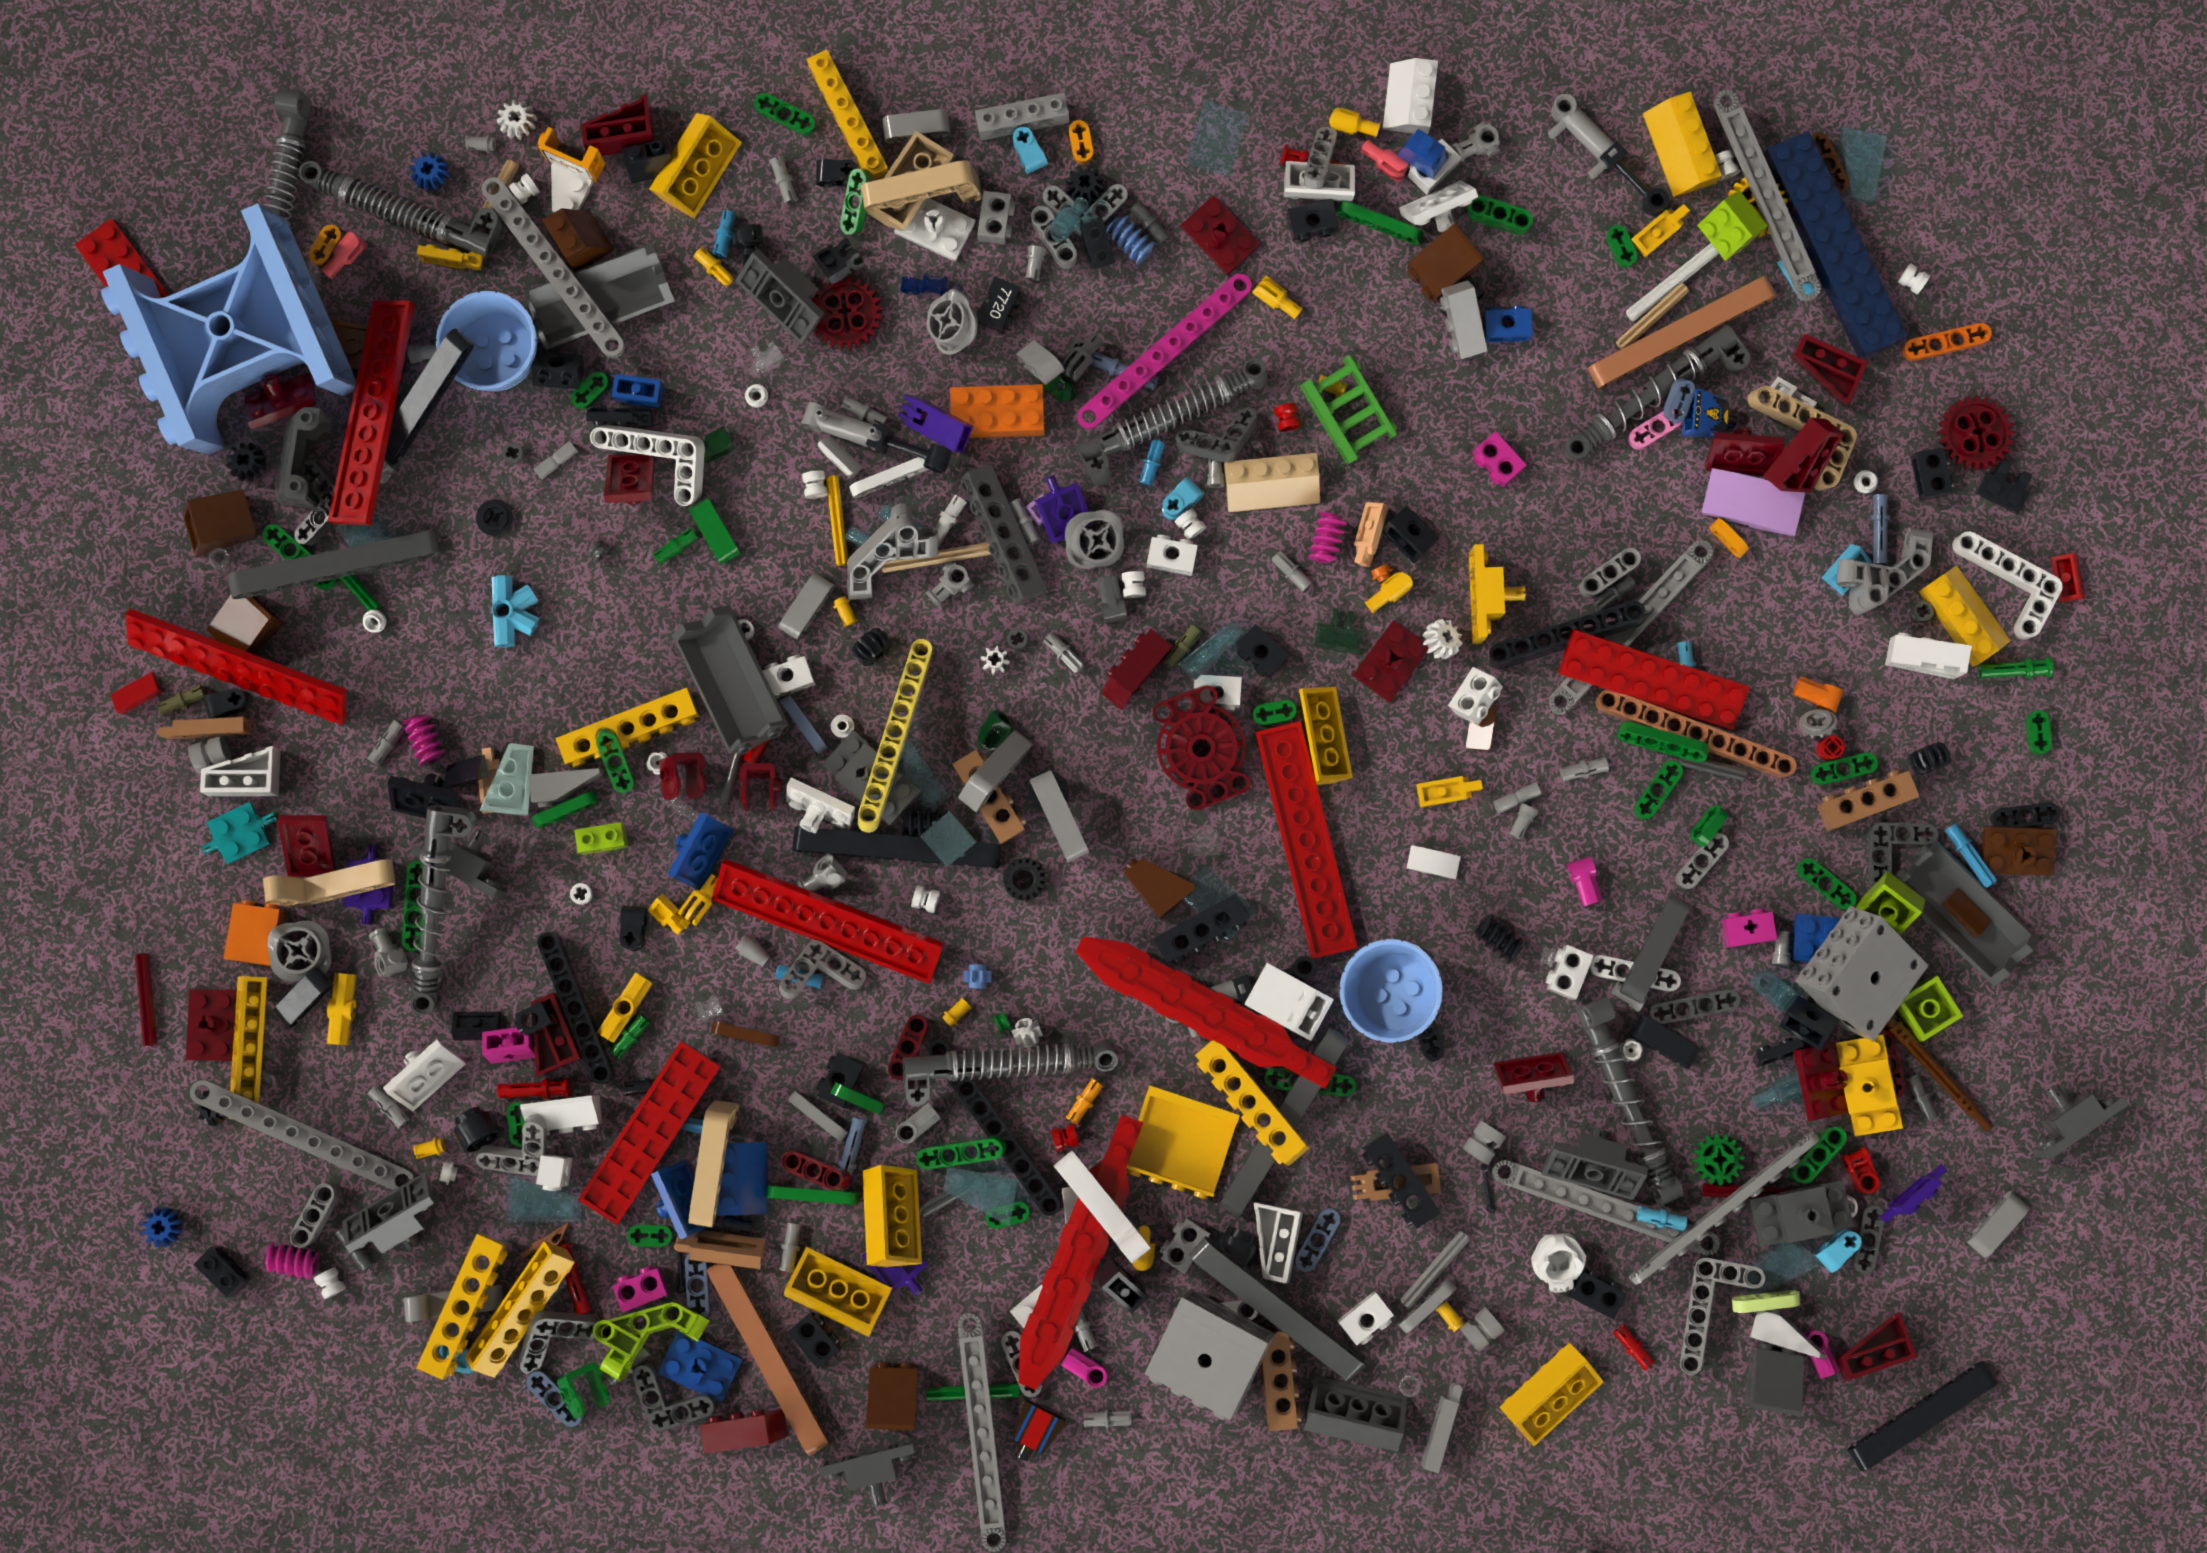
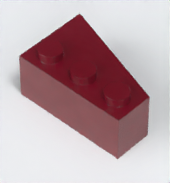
M647 94L640 96L639 100L629 105L627 103L621 105L620 109L610 114L606 112L581 124L583 145L586 152L590 145L597 148L601 156L623 153L622 148L655 141L652 110Z
M1152 629L1146 635L1141 633L1134 642L1135 648L1132 651L1128 648L1120 658L1121 664L1118 667L1114 664L1106 674L1109 678L1101 694L1121 710L1126 707L1128 700L1134 693L1136 694L1139 691L1140 686L1152 675L1173 647Z
M1899 1311L1883 1321L1835 1360L1842 1378L1846 1382L1918 1357Z

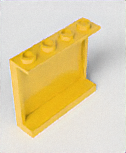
M1149 1085L1138 1119L1144 1123L1127 1164V1173L1136 1177H1140L1141 1173L1150 1176L1149 1181L1161 1185L1163 1181L1172 1183L1171 1188L1185 1192L1186 1188L1195 1191L1194 1196L1207 1200L1208 1196L1214 1197L1216 1185L1240 1115Z

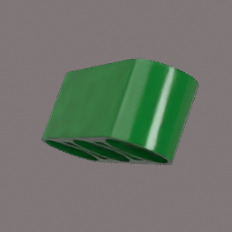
M1478 195L1477 198L1473 199L1466 209L1469 219L1520 236L1528 232L1533 222L1532 214L1529 211L1483 195ZM1475 204L1480 205L1483 211L1476 212L1472 206ZM1501 212L1505 218L1498 219L1494 216V213ZM1516 219H1523L1526 222V226H1519L1516 223Z
M708 497L688 507L689 512L720 565L741 554Z
M1830 1126L1824 1128L1818 1134L1820 1140L1799 1157L1801 1161L1789 1169V1175L1793 1181L1805 1184L1810 1183L1846 1143L1847 1136L1842 1128ZM1832 1131H1835L1838 1135V1140L1834 1144L1829 1141V1134ZM1817 1148L1822 1151V1158L1819 1161L1813 1158V1152ZM1801 1166H1804L1807 1171L1803 1179H1800L1797 1174Z

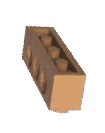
M974 750L952 765L964 785H966L971 776L987 758L984 753L979 755L977 750ZM1001 782L994 790L998 795L997 799L991 803L986 801L980 811L1002 846L1025 832L1023 826L1027 823L1020 812L1015 814L1011 806L1014 805V802L1008 792L1002 793L999 788L1002 785ZM1005 810L1010 814L1006 822H999L996 819L999 811Z
M1899 769L1888 773V779L1880 781L1879 777L1865 782L1867 787L1858 790L1856 785L1843 790L1845 794L1843 796L1836 797L1835 794L1822 798L1823 803L1817 805L1826 830H1833L1920 797L1910 772L1901 773ZM1886 785L1893 789L1891 797L1887 796L1884 792ZM1864 793L1870 795V805L1863 802L1862 797ZM1842 801L1849 804L1850 811L1848 813L1842 811Z
M1282 1330L1271 1331L1275 1333V1336L1262 1360L1268 1430L1298 1429L1297 1422H1301L1300 1407L1296 1408L1295 1398H1299L1298 1383H1293L1292 1375L1297 1374L1296 1361L1291 1359L1290 1350L1294 1349V1340ZM1277 1349L1284 1351L1285 1354L1284 1359L1280 1362H1275L1271 1358L1273 1351ZM1277 1374L1287 1376V1381L1283 1386L1274 1384V1378ZM1280 1398L1289 1400L1287 1409H1277L1276 1403Z

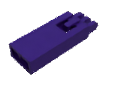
M905 395L904 399L911 404L902 403L901 408L908 412L899 411L898 417L905 420L904 425L954 452H964L973 425L923 398ZM922 410L928 413V414H927V417H926V419H925V421H923V420H924V418H925L926 415H925V414H921V413H922Z

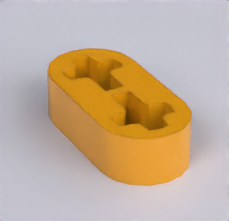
M1076 120L1069 127L1070 143L1074 160L1081 165H1085L1092 161L1093 158L1090 130L1086 122ZM1076 127L1085 130L1082 132V140L1078 139L1077 133H1073L1076 131ZM1080 145H1084L1085 152H1089L1086 154V158L1077 155L1080 153Z
M332 224L324 226L310 248L309 258L316 266H325L334 256L333 249L343 239V233L337 226ZM335 231L336 239L331 238L329 240L327 234ZM323 251V254L325 255L324 259H318L315 254L317 252L321 253Z
M1718 518L1710 525L1711 532L1736 557L1741 558L1749 550L1744 540L1722 519Z

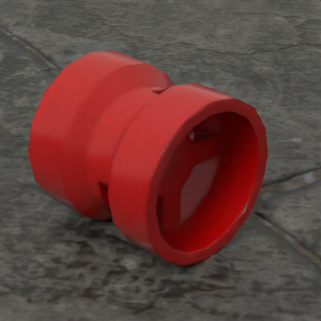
M1287 403L1274 408L1275 416L1280 420L1278 423L1279 432L1295 430L1301 427L1300 419L1296 417V403Z
M1834 735L1820 740L1816 746L1817 755L1825 761H1831L1840 757L1845 749L1842 739Z
M1074 1124L1067 1125L1064 1129H1051L1056 1152L1063 1151L1065 1147L1070 1146L1074 1148L1079 1146Z

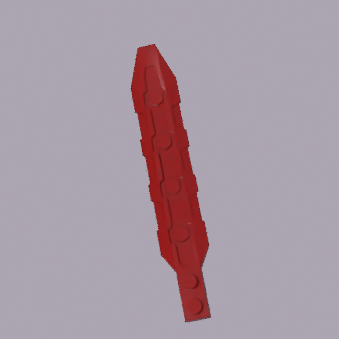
M1083 936L1075 951L1108 987L1127 997L1131 996L1154 1008L1155 1012L1168 1019L1173 1018L1197 1031L1198 1035L1209 1041H1216L1258 1067H1284L1326 1089L1337 1068L1294 1045L1281 1024L1262 1014L1257 1015L1233 1002L1232 998L1220 992L1212 991L1192 980L1189 975L1167 967L1152 959L1149 954L1126 942Z
M1121 1114L1104 1158L1088 1170L1121 1211L1130 1191L1126 1167L1144 1123L1124 1114ZM1079 1197L1068 1223L1063 1228L1059 1238L1060 1244L1053 1262L1046 1271L1038 1300L1033 1312L1029 1314L1020 1337L1019 1384L1034 1390L1065 1356L1074 1333V1325L1082 1305L1086 1302L1092 1288L1091 1282L1094 1272L1097 1270L1100 1259L1104 1257L1109 1244L1108 1239L1110 1235Z

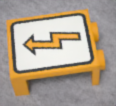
M548 127L546 132H543L539 137L538 148L547 162L555 163L593 180L594 183L597 182L606 164L597 148L589 145L583 160L579 161L557 151L560 141L552 128Z

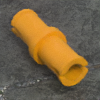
M1091 1078L1082 1094H1078L1076 1097L1077 1101L1068 1115H1066V1118L1078 1125L1088 1108L1091 1109L1094 1104L1092 1102L1104 1085Z

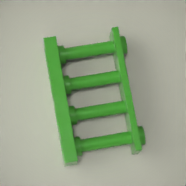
M1350 355L1342 360L1345 366L1318 383H1313L1309 379L1299 386L1346 465L1358 459L1356 454L1359 449L1382 435L1387 434L1389 439L1397 435L1395 432L1397 427L1394 421L1386 417L1360 373V364L1355 358L1352 359ZM1351 374L1357 386L1330 403L1324 402L1320 396L1322 391ZM1363 394L1369 406L1341 423L1336 422L1332 416L1334 410ZM1375 414L1381 426L1353 443L1351 441L1348 442L1344 436L1346 430Z

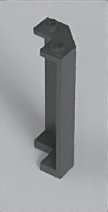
M653 242L572 272L611 325L675 301ZM549 281L524 290L525 300H522L523 306L528 313L531 312L536 325L537 342H542L545 350L588 334Z
M731 606L711 608L701 621L682 623L672 637L729 755L735 753L740 755L746 754L756 746L782 734L781 731L788 725V722Z
M1937 840L1930 846L1925 844L1917 852L1919 856L1907 868L1903 867L1895 874V877L1926 899L1923 912L1920 915L1995 987L2011 975L2019 961L2034 951L2040 939ZM1956 888H1959L1991 920V923L1979 937L1974 938L1941 905Z

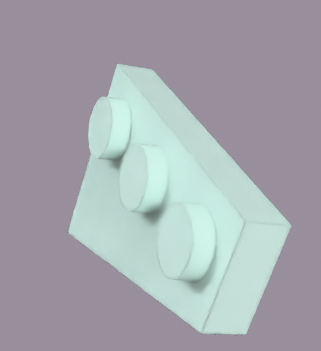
M514 743L508 745L479 811L520 816L528 815L530 797L529 775L532 774L534 746Z

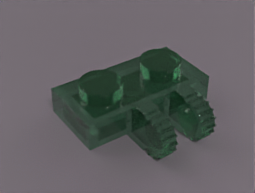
M1337 608L1333 609L1330 625L1317 623L1313 647L1359 655L1363 631L1350 629L1353 611L1348 610L1346 613L1345 628L1336 627L1339 618V609Z

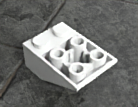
M1266 963L1244 1005L1312 1041L1334 999Z

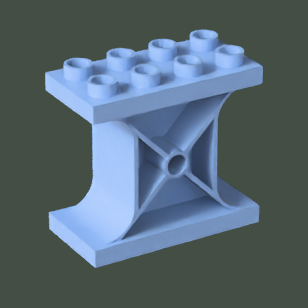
M259 203L241 210L251 235L250 248L245 259L238 266L173 295L161 298L152 278L121 264L103 271L108 283V287L101 289L103 300L113 315L119 313L122 315L127 330L120 333L122 344L132 358L140 357L146 373L139 376L140 385L150 401H159L165 416L158 419V426L163 437L170 445L177 443L178 446L208 455L226 448L217 427V413L223 400L230 394L259 382L262 378L266 379L265 376L268 374H277L298 364H307L316 385L341 396L348 395L355 390L356 378L288 221Z

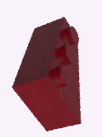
M1805 333L1799 337L1790 357L1843 407L1849 404L1868 364L1867 361Z
M1811 417L1763 476L1780 491L1811 493L1844 433L1827 419Z
M550 993L531 1002L532 1006L539 1001H544L555 1021L554 1024L534 1034L535 1077L545 1076L583 1059L557 993ZM535 1013L531 1014L532 1027L538 1023V1016Z
M781 1408L768 1411L757 1409L750 1411L751 1414L746 1415L743 1412L729 1414V1418L722 1419V1415L709 1417L708 1422L700 1425L704 1454L768 1445L788 1437L783 1410Z

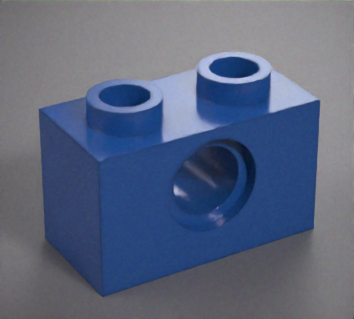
M1494 306L1488 308L1483 313V332L1486 343L1530 341L1533 336L1531 308L1525 309V306H1513L1511 309H1502V307ZM1502 320H1510L1513 324V327H1504L1502 324Z
M615 374L611 396L616 403L661 409L665 386L661 380Z

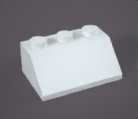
M1413 58L1390 63L1383 130L1414 133L1417 129H1420L1428 135L1431 127L1438 61Z
M1286 161L1284 197L1314 199L1317 201L1330 199L1338 202L1353 201L1355 195V165L1330 164L1324 186L1320 189H1310L1304 185V172L1307 162Z
M600 1095L520 1105L524 1121L531 1115H538L544 1118L547 1124V1135H550L549 1130L559 1129V1134L573 1132V1127L582 1126L583 1131L597 1129L596 1124L603 1123Z

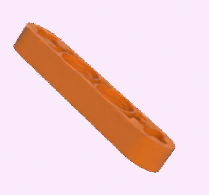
M1977 323L1913 338L1905 343L1902 348V354L1909 361H1917L1980 346L1991 338L1992 330L1985 323ZM1978 329L1980 332L1985 333L1982 339L1980 336L1972 337L1971 339L1969 335L1975 334ZM1954 334H1959L1963 337L1964 342L1962 345L1953 343L1952 336ZM1932 339L1940 341V350L1935 351L1930 347ZM1912 345L1914 348L1924 345L1925 348L1919 350L1916 355L1908 350Z

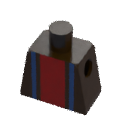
M1025 1399L1013 1436L1014 1440L1021 1443L1015 1456L1028 1462L1033 1450L1043 1454L1063 1428L1066 1420Z

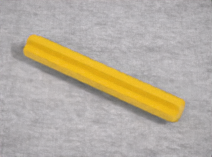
M832 475L826 477L835 560L837 566H845L848 561L840 484L838 476Z

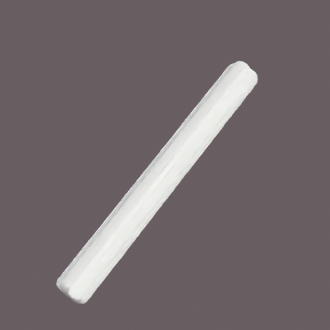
M1710 243L1627 309L1626 315L1631 321L1637 320L1667 296L1676 286L1686 281L1716 257L1719 252Z

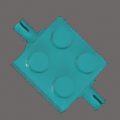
M248 802L208 821L207 825L212 833L213 841L201 846V850H204L202 852L206 855L218 849L226 864H231L270 845L271 842L267 835L266 825L277 821L278 818L274 817L276 813L273 811L261 817L256 812L252 802Z

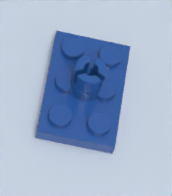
M701 812L689 835L683 833L676 839L675 843L677 845H675V849L679 851V854L667 875L696 890H700L709 878L734 829Z
M1796 913L1791 960L1809 962L1841 918Z
M686 1160L651 1174L662 1198L656 1204V1206H659L656 1208L657 1212L662 1218H671L680 1240L708 1228L706 1226L689 1224L695 1178Z
M677 1330L657 1373L700 1394L709 1393L714 1396L717 1402L722 1404L743 1359L700 1338L696 1342L679 1332L680 1330Z

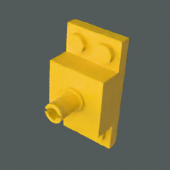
M1475 544L1469 552L1472 644H1482L1488 637V634H1491V621H1499L1505 614V601H1525L1526 593H1524L1525 586L1504 587L1503 567H1485V565H1488V551H1484V544Z
M1884 1034L1878 1035L1874 1041L1867 1038L1837 1042L1839 1068L1845 1071L1848 1076L1844 1092L1855 1136L1903 1129Z

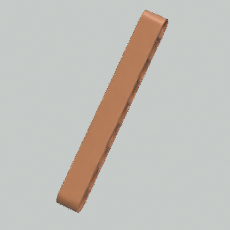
M1767 275L1762 276L1594 363L1587 370L1597 388L1601 389L1604 387V384L1609 385L1625 377V373L1628 375L1644 367L1645 363H1652L1665 356L1664 353L1667 352L1669 354L1684 346L1685 342L1690 343L1704 336L1706 331L1709 333L1725 325L1724 322L1727 321L1729 323L1744 315L1745 311L1750 312L1765 304L1766 300L1769 302L1778 295Z
M1604 690L1596 698L1595 703L1598 710L1627 722L1641 724L1692 738L1690 734L1691 729L1695 728L1700 732L1699 740L1708 744L1710 753L1771 776L1786 778L1796 770V761L1789 755L1626 694ZM1603 696L1611 697L1613 701L1611 707L1603 704ZM1625 704H1631L1634 707L1635 712L1633 715L1625 712ZM1647 712H1652L1656 715L1657 720L1655 723H1650L1647 720ZM1670 720L1677 722L1678 730L1676 732L1670 730L1668 726ZM1713 737H1719L1722 740L1721 748L1713 745ZM1736 745L1743 747V756H1738L1735 753ZM1758 753L1765 755L1766 763L1764 765L1757 761ZM1780 761H1784L1788 765L1787 773L1779 769Z
M717 1263L709 1267L707 1273L807 1455L811 1456L830 1445V1440L827 1435L824 1436L823 1433L825 1431L816 1414H812L813 1409L804 1393L801 1394L800 1391L802 1389L793 1372H789L790 1367L782 1352H778L777 1349L779 1347L771 1332L766 1330L767 1325L758 1309L755 1310L754 1307L756 1305L747 1289L743 1288L744 1283L737 1270L732 1268L731 1265Z

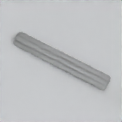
M1459 1231L1400 1300L1401 1303L1407 1308H1411L1470 1240L1469 1236L1463 1231Z

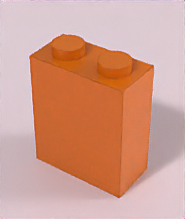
M242 900L241 904L233 903L223 959L271 966L268 951V935L273 928L284 924L286 911L279 910V905L265 903L264 907L255 906L256 902Z

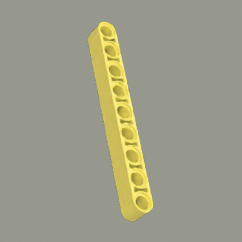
M918 639L911 646L859 808L858 826L867 833L874 832L879 826L929 669L932 645L925 639ZM923 651L926 653V655L921 656L918 655L916 652ZM917 671L920 675L913 676L910 672ZM909 691L914 695L906 696L903 693ZM905 712L907 715L904 717H900L897 715V713ZM893 732H897L901 736L892 737L890 734ZM885 753H892L894 757L886 758L883 755ZM885 774L888 777L885 779H880L877 777V775ZM876 794L879 795L881 798L879 800H873L870 798V796ZM869 815L874 817V820L866 821L863 817Z

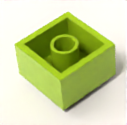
M1740 190L1724 199L1697 225L1725 261L1741 252L1768 227Z
M1887 871L1858 901L1856 908L1881 916L1901 935L1923 912L1926 899Z
M1938 976L1928 977L1915 985L1896 1010L1909 1032L1914 1035L1917 1041H1925L1963 1017Z

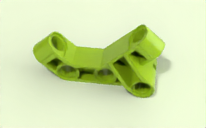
M674 1302L610 1320H601L594 1326L593 1334L598 1341L610 1347L611 1350L604 1358L600 1370L621 1382L628 1374L634 1360L651 1333L675 1327L680 1330L679 1332L698 1342L710 1321ZM673 1308H678L680 1311L679 1317L671 1321L669 1312ZM645 1317L647 1320L646 1327L638 1330L636 1327L637 1320ZM611 1328V1334L606 1338V1331Z

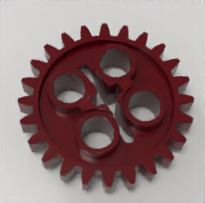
M849 276L847 282L841 280L839 283H834L830 286L822 283L824 291L818 290L816 293L818 298L814 297L812 299V302L825 313L815 329H818L815 335L817 338L823 336V344L830 341L832 349L836 344H838L840 351L843 350L844 345H847L849 351H852V344H856L860 349V342L863 340L866 344H869L867 337L875 338L876 335L873 329L880 330L881 328L876 322L883 321V317L877 314L883 311L882 306H876L881 302L880 298H873L876 295L875 289L868 292L870 288L869 283L861 286L860 278L855 283H853L851 276ZM842 294L846 295V306L849 312V333H846ZM853 297H860L862 299L858 305L850 304V300ZM830 300L839 301L838 306L835 308H829L827 304ZM856 319L864 320V324L861 327L853 326V322ZM833 322H840L842 324L838 330L830 329Z
M1976 395L1972 401L1967 396L1963 402L1959 399L1955 402V406L1951 405L1947 408L1949 412L1942 414L1945 420L1940 421L1938 425L1944 429L1939 430L1937 434L1943 436V439L1938 444L1946 445L1944 452H1950L1949 460L1954 457L1956 458V466L1963 462L1965 470L1970 465H1972L1973 471L1979 469V466L1985 470L1988 468V465L1993 467L1997 464V461H2002L2004 459L2003 454L2010 452L2007 446H2011L2014 441L2009 439V437H2012L2015 432L2009 431L2008 428L2013 426L2014 423H2007L2006 419L2010 417V414H2002L2004 406L1999 409L1995 408L1996 400L1988 404V397H1985L1980 402L1979 395ZM1980 415L1987 417L1988 424L1981 422ZM1958 420L1965 423L1966 429H1961L1958 426ZM1973 430L1975 432H1979L1980 435L1978 436V434H1973ZM1986 437L1993 439L1994 446L1987 444ZM1964 442L1971 445V452L1964 448Z

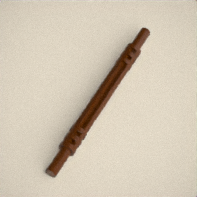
M1892 1016L1887 1022L1890 1032L1899 1039L1901 1044L1922 1064L1968 1116H1972L1985 1132L1989 1131L1993 1125L1978 1110L1979 1106L1960 1088L1902 1022Z

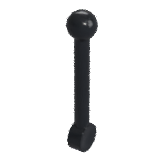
M1481 1164L1488 1203L1486 1210L1489 1213H1493L1495 1206L1492 1204L1488 1169L1486 1164Z
M676 1251L679 1279L677 1291L684 1293L686 1286L683 1283L682 1252Z

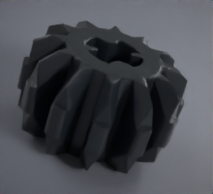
M1079 165L1077 166V172L1072 170L1069 172L1071 178H1066V184L1068 185L1066 192L1072 194L1071 199L1073 201L1079 197V204L1082 205L1084 199H1087L1088 203L1092 204V196L1095 199L1100 198L1099 192L1104 191V186L1101 184L1104 179L1103 176H1098V169L1090 172V165L1086 166V170H1082V167ZM1085 181L1089 182V187L1086 188V185H1084V188L1081 187V182H1084V184Z
M243 442L240 443L239 449L232 447L234 454L226 455L231 460L226 464L227 468L232 469L230 474L233 477L238 476V480L242 482L246 478L248 481L253 482V475L260 478L262 475L258 472L259 469L266 470V466L262 464L267 460L262 455L263 450L260 447L255 448L253 443H249L246 446ZM246 458L249 461L248 465H245L243 462Z
M873 628L855 642L852 652L859 663H862L864 666H871L884 657L892 643L884 631L880 628Z
M1941 742L1925 746L1914 751L1908 757L1910 766L1916 775L1934 772L1947 766L1952 761L1948 748Z

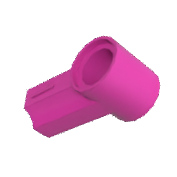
M1589 856L1567 863L1568 872L1572 874L1570 878L1576 885L1582 906L1602 901L1603 899L1595 878L1597 873L1592 858Z
M1814 1329L1805 1331L1804 1334L1809 1339L1813 1335H1818L1819 1344L1817 1346L1827 1355L1826 1360L1810 1356L1818 1378L1822 1379L1839 1372L1828 1346L1827 1336L1823 1332Z
M1073 1347L1061 1365L1094 1388L1103 1386L1108 1379V1370L1104 1365L1096 1363ZM1092 1370H1100L1103 1373V1380L1095 1382L1091 1378Z

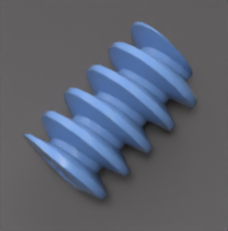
M1129 215L1124 218L1119 216L1106 228L1107 235L1111 234V240L1117 241L1118 247H1124L1123 252L1125 254L1131 253L1129 258L1132 261L1137 259L1136 265H1139L1152 252L1155 242L1152 241L1147 244L1146 241L1149 236L1140 237L1142 229L1134 231L1135 222L1127 224L1130 218Z

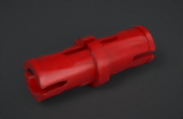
M1624 1323L1619 1326L1625 1334L1624 1336L1617 1328L1612 1332L1626 1348L1625 1352L1628 1355L1631 1354L1643 1370L1649 1368L1643 1360L1644 1358L1651 1366L1655 1363V1359L1642 1347L1643 1343L1641 1340L1636 1339Z

